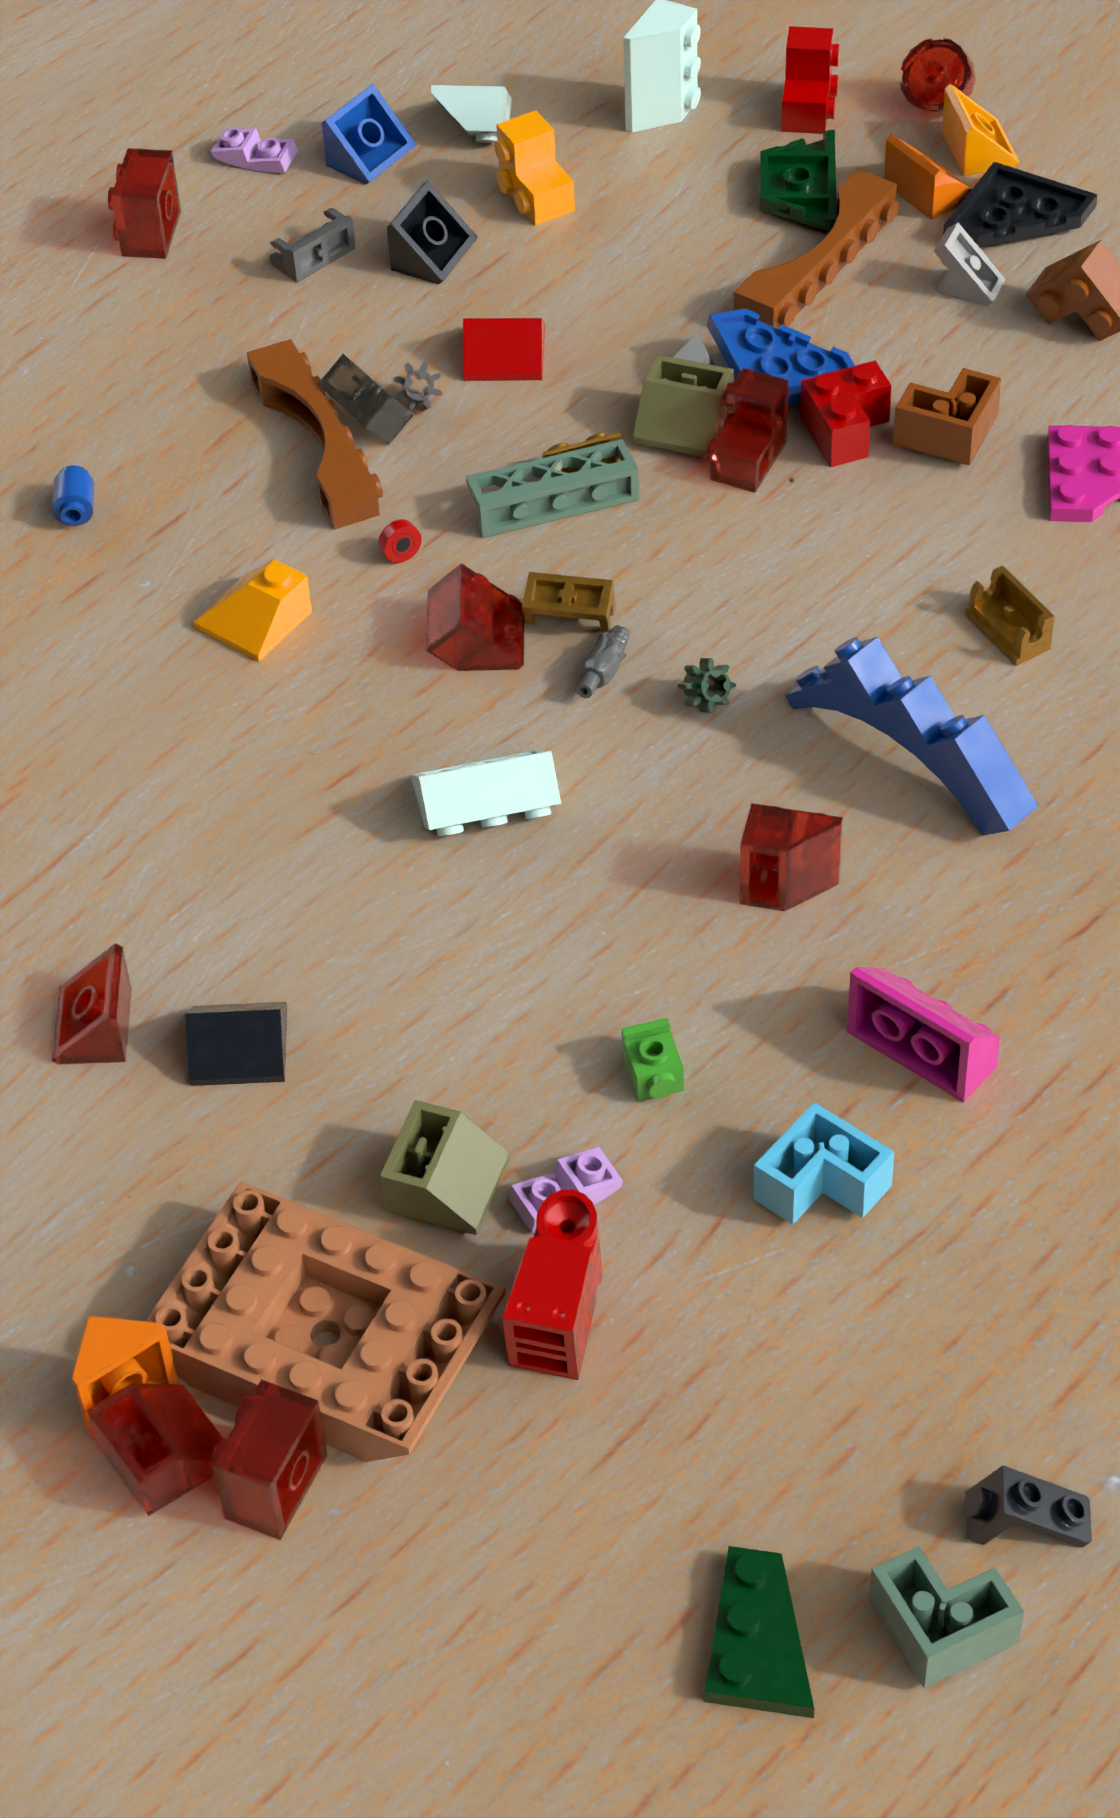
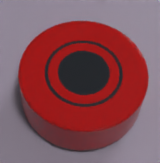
M404 519L395 520L389 523L380 533L378 546L380 551L390 561L401 563L409 560L417 553L421 546L422 537L410 521Z

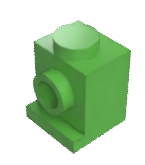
M668 1018L621 1028L622 1058L637 1101L650 1098H664L672 1093L684 1091V1067L670 1031Z

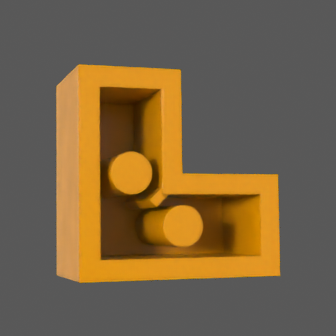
M537 110L496 124L497 141L494 143V149L499 159V172L496 173V180L501 192L507 193L515 202L518 211L521 214L525 213L535 226L574 212V180L556 162L554 129Z

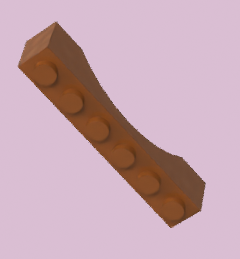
M857 169L838 188L837 219L827 236L810 251L794 260L754 271L734 291V310L746 308L760 315L758 321L777 329L781 325L790 326L795 316L806 305L809 306L814 301L816 295L827 284L829 285L834 281L837 273L847 263H852L857 253L867 243H871L877 233L887 223L894 220L899 208V203L896 201L897 184Z
M291 339L247 352L250 381L263 405L282 412L300 422L312 432L322 445L324 450L323 458L316 472L319 504L333 529L335 530L379 516L378 498L383 497L380 480L376 473L370 475L365 454L361 448L355 449L348 425H341L339 422V414L332 399L327 401L325 398V390L320 377H313L311 374V366L306 353H299Z

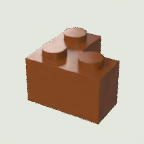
M1102 240L1045 267L1026 292V296L1048 324L1077 311L1099 341L1120 332V264Z
M962 368L949 392L910 382L895 407L893 444L970 466L998 416L1001 378Z

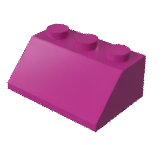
M855 967L850 972L847 1033L963 1103L997 1067L1000 1037L994 1034L987 1026L975 1023L955 1011L945 1001L936 1000L916 988L909 980L897 977L884 968Z

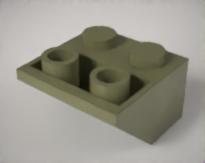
M656 354L644 379L633 432V443L710 458L733 408L734 369Z
M414 1100L379 1176L384 1211L477 1235L509 1162L510 1153L462 1112Z

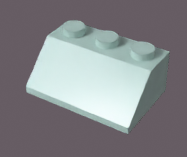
M655 0L623 37L626 131L637 132L682 122L691 109L697 107L701 96L697 78L701 65V59L697 56V43L700 38L701 29L697 25L696 8L667 0Z
M537 749L411 774L424 826L428 830L436 829L437 836L463 832V823L480 820L481 828L508 823V814L523 811L525 819L550 815V806L561 804L552 752L549 750Z

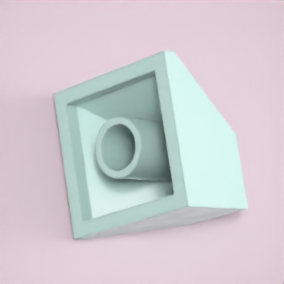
M431 85V94L470 136H476V142L495 143L497 141L496 124L510 119L512 98L505 86Z

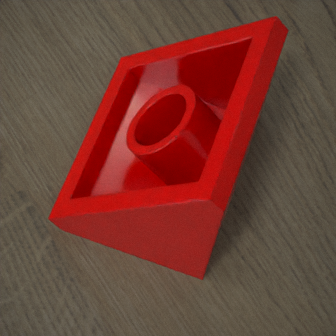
M463 318L464 381L542 380L545 323L543 319Z

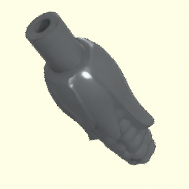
M616 625L606 635L600 634L594 648L584 658L580 668L581 681L576 687V692L581 697L590 698L596 688L604 687L613 679L621 660L626 657L624 650L629 639V631L625 627Z

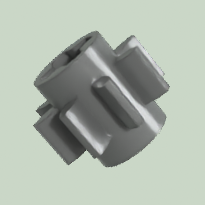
M423 362L420 369L416 371L413 370L412 365L409 363L405 364L407 375L404 378L401 376L393 378L396 383L401 384L402 390L394 396L395 399L405 396L409 400L408 410L410 411L413 410L416 402L420 401L424 408H431L428 397L431 395H442L439 389L434 388V381L441 377L440 373L432 376L426 372L427 362ZM415 375L417 380H426L428 386L423 388V397H420L417 392L411 394L408 391V386L412 384L411 376Z

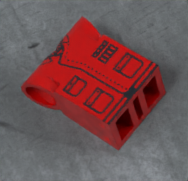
M574 1189L559 1190L550 1194L541 1203L537 1212L534 1235L529 1238L502 1316L510 1367L579 1380L597 1300V1287L602 1281L597 1212L593 1202L584 1193Z

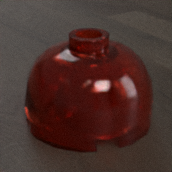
M946 38L934 41L932 39L923 40L910 50L902 63L901 91L908 102L927 114L943 115L944 92L949 84L968 97L972 94L975 85V67L967 52L957 43Z

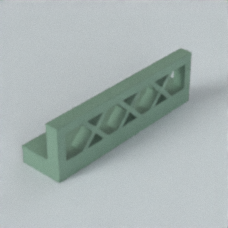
M623 439L466 476L468 490L476 505L478 529L482 538L640 500L638 467ZM617 455L621 460L611 464L600 462L601 459ZM571 466L580 468L579 471L573 473L561 471L563 468ZM529 476L541 478L539 481L531 483L522 481L523 478ZM491 485L502 487L498 491L485 494L480 489Z

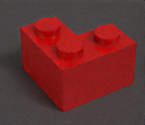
M789 26L786 44L781 132L823 134L826 131L827 119H834L839 75L832 74V66L838 67L840 44H833V28Z
M876 360L801 380L800 418L830 467L868 458L870 427L890 422L892 385Z

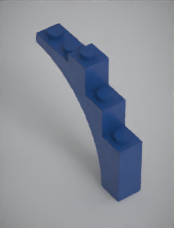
M854 637L844 642L834 650L837 657L826 664L822 670L818 666H813L802 672L795 679L798 685L785 694L793 709L815 707L838 711L859 719L891 737L915 755L942 781L966 810L982 836L1010 831L1038 807L1037 802L985 715L965 719L964 715L955 717L931 675L914 680L910 676L902 678L878 637L861 642L858 637Z

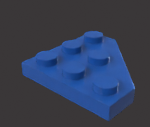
M746 308L709 315L706 326L728 367L734 369V378L753 412L799 404L801 380L855 366L847 352L836 347H832L831 351L825 350L809 343L811 337L785 325H781L777 329L758 321L760 315Z

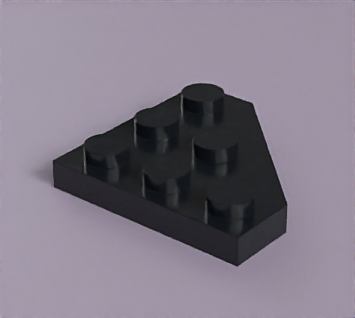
M993 162L945 222L943 234L947 228L959 223L980 248L1081 228L1096 208L1098 194Z

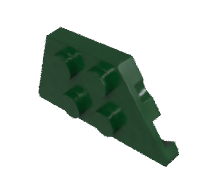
M835 130L824 131L823 140L807 145L806 141L801 138L789 142L785 146H776L760 151L761 211L825 231H831L837 219Z

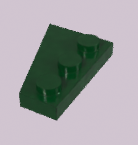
M728 1546L704 1691V1702L814 1718L815 1708L782 1553Z

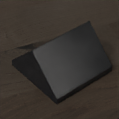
M428 180L420 186L387 226L391 270L440 284L478 238Z
M287 1002L192 1006L185 1013L190 1086L285 1082Z

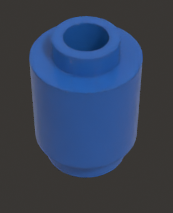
M76 465L66 466L59 471L53 481L52 513L56 520L65 525H82L88 522L93 515L94 481L89 472L83 467Z

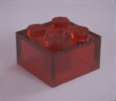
M128 148L123 163L117 165L115 186L110 187L108 191L109 210H114L113 236L114 240L120 243L122 257L167 258L181 215L172 150Z
M262 1379L253 1395L246 1396L242 1400L236 1413L234 1428L227 1439L222 1438L217 1443L211 1457V1468L214 1470L217 1495L220 1497L224 1519L278 1540L282 1539L328 1456L318 1400Z

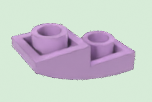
M238 127L224 130L211 150L212 157L221 162L247 170L268 173H285L298 152L294 139L268 138L261 140L256 128L240 129Z
M596 1147L557 1159L553 1173L511 1185L508 1199L530 1232L534 1233L537 1212L541 1203L550 1194L563 1189H574L584 1193L596 1205L622 1187L623 1180L600 1147Z

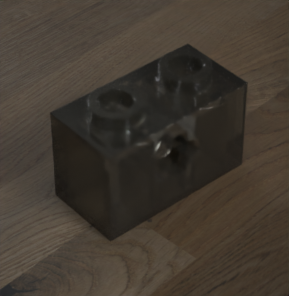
M344 354L339 357L317 384L360 424L388 445H390L414 415L369 373Z

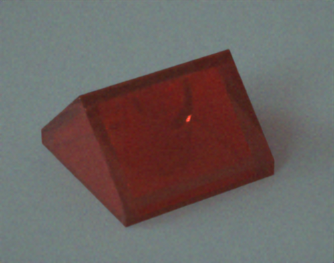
M114 943L59 987L52 1052L53 1062L59 1065L126 1062L132 987L123 947L117 943Z

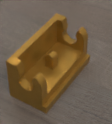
M1003 565L993 569L990 578L991 585L986 591H984L983 585L978 580L974 582L970 591L969 608L965 609V616L1015 666L1051 649L1054 615Z
M537 572L528 573L522 603V612H524L526 623L535 624V614L597 620L600 623V630L610 631V615L614 616L615 611L613 580Z

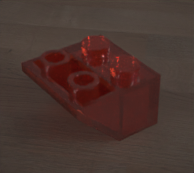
M461 563L428 589L426 651L457 671L518 670L524 666V612H522V603L514 595L506 593L489 582L484 575L474 572Z
M751 803L740 843V904L785 912L837 886L840 880L843 817Z
M131 1383L87 1409L96 1444L148 1516L238 1462L233 1450L183 1384Z

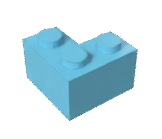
M813 1102L754 1164L753 1200L792 1225L822 1193L863 1218L892 1187L894 1151Z

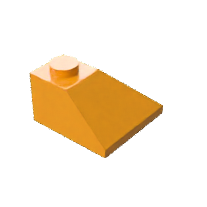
M273 559L246 573L193 622L194 629L259 662L312 613L308 576Z

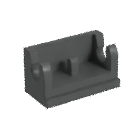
M329 208L323 213L332 221L325 223L321 228L305 235L295 243L289 245L280 238L271 241L270 244L280 251V254L275 252L270 255L271 264L298 283L356 248L353 219L350 216H344L336 209Z

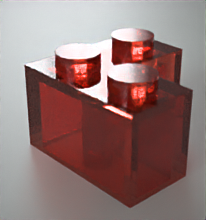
M742 368L735 381L729 382L724 390L722 403L724 406H727V417L718 438H713L709 443L706 460L710 462V480L756 493L787 443L788 380Z

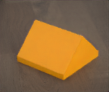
M949 84L944 92L942 133L963 176L985 173L993 162L1015 168L1020 162L998 119L956 87Z

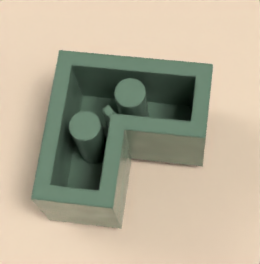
M918 1546L873 1567L871 1570L869 1601L923 1688H927L989 1658L1020 1641L1024 1610L996 1567L947 1589L921 1547Z

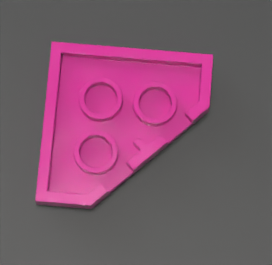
M1048 425L1050 521L1093 522L1103 515L1106 506L1115 500L1120 502V427Z

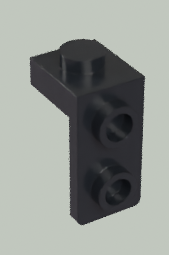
M1004 1465L965 1492L963 1510L966 1515V1539L985 1545L1016 1523L1080 1547H1084L1092 1541L1090 1500L1086 1495Z

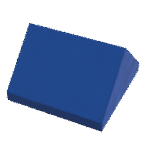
M371 84L322 122L326 166L364 184L371 182L417 145L374 84Z

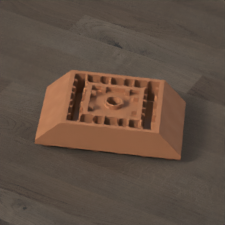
M240 1181L146 1321L161 1323L166 1329L176 1373L187 1385L361 1460L370 1462L410 1454L504 1298L506 1288ZM325 1331L335 1332L340 1336L335 1343L327 1346H320L313 1342V1339L319 1333Z

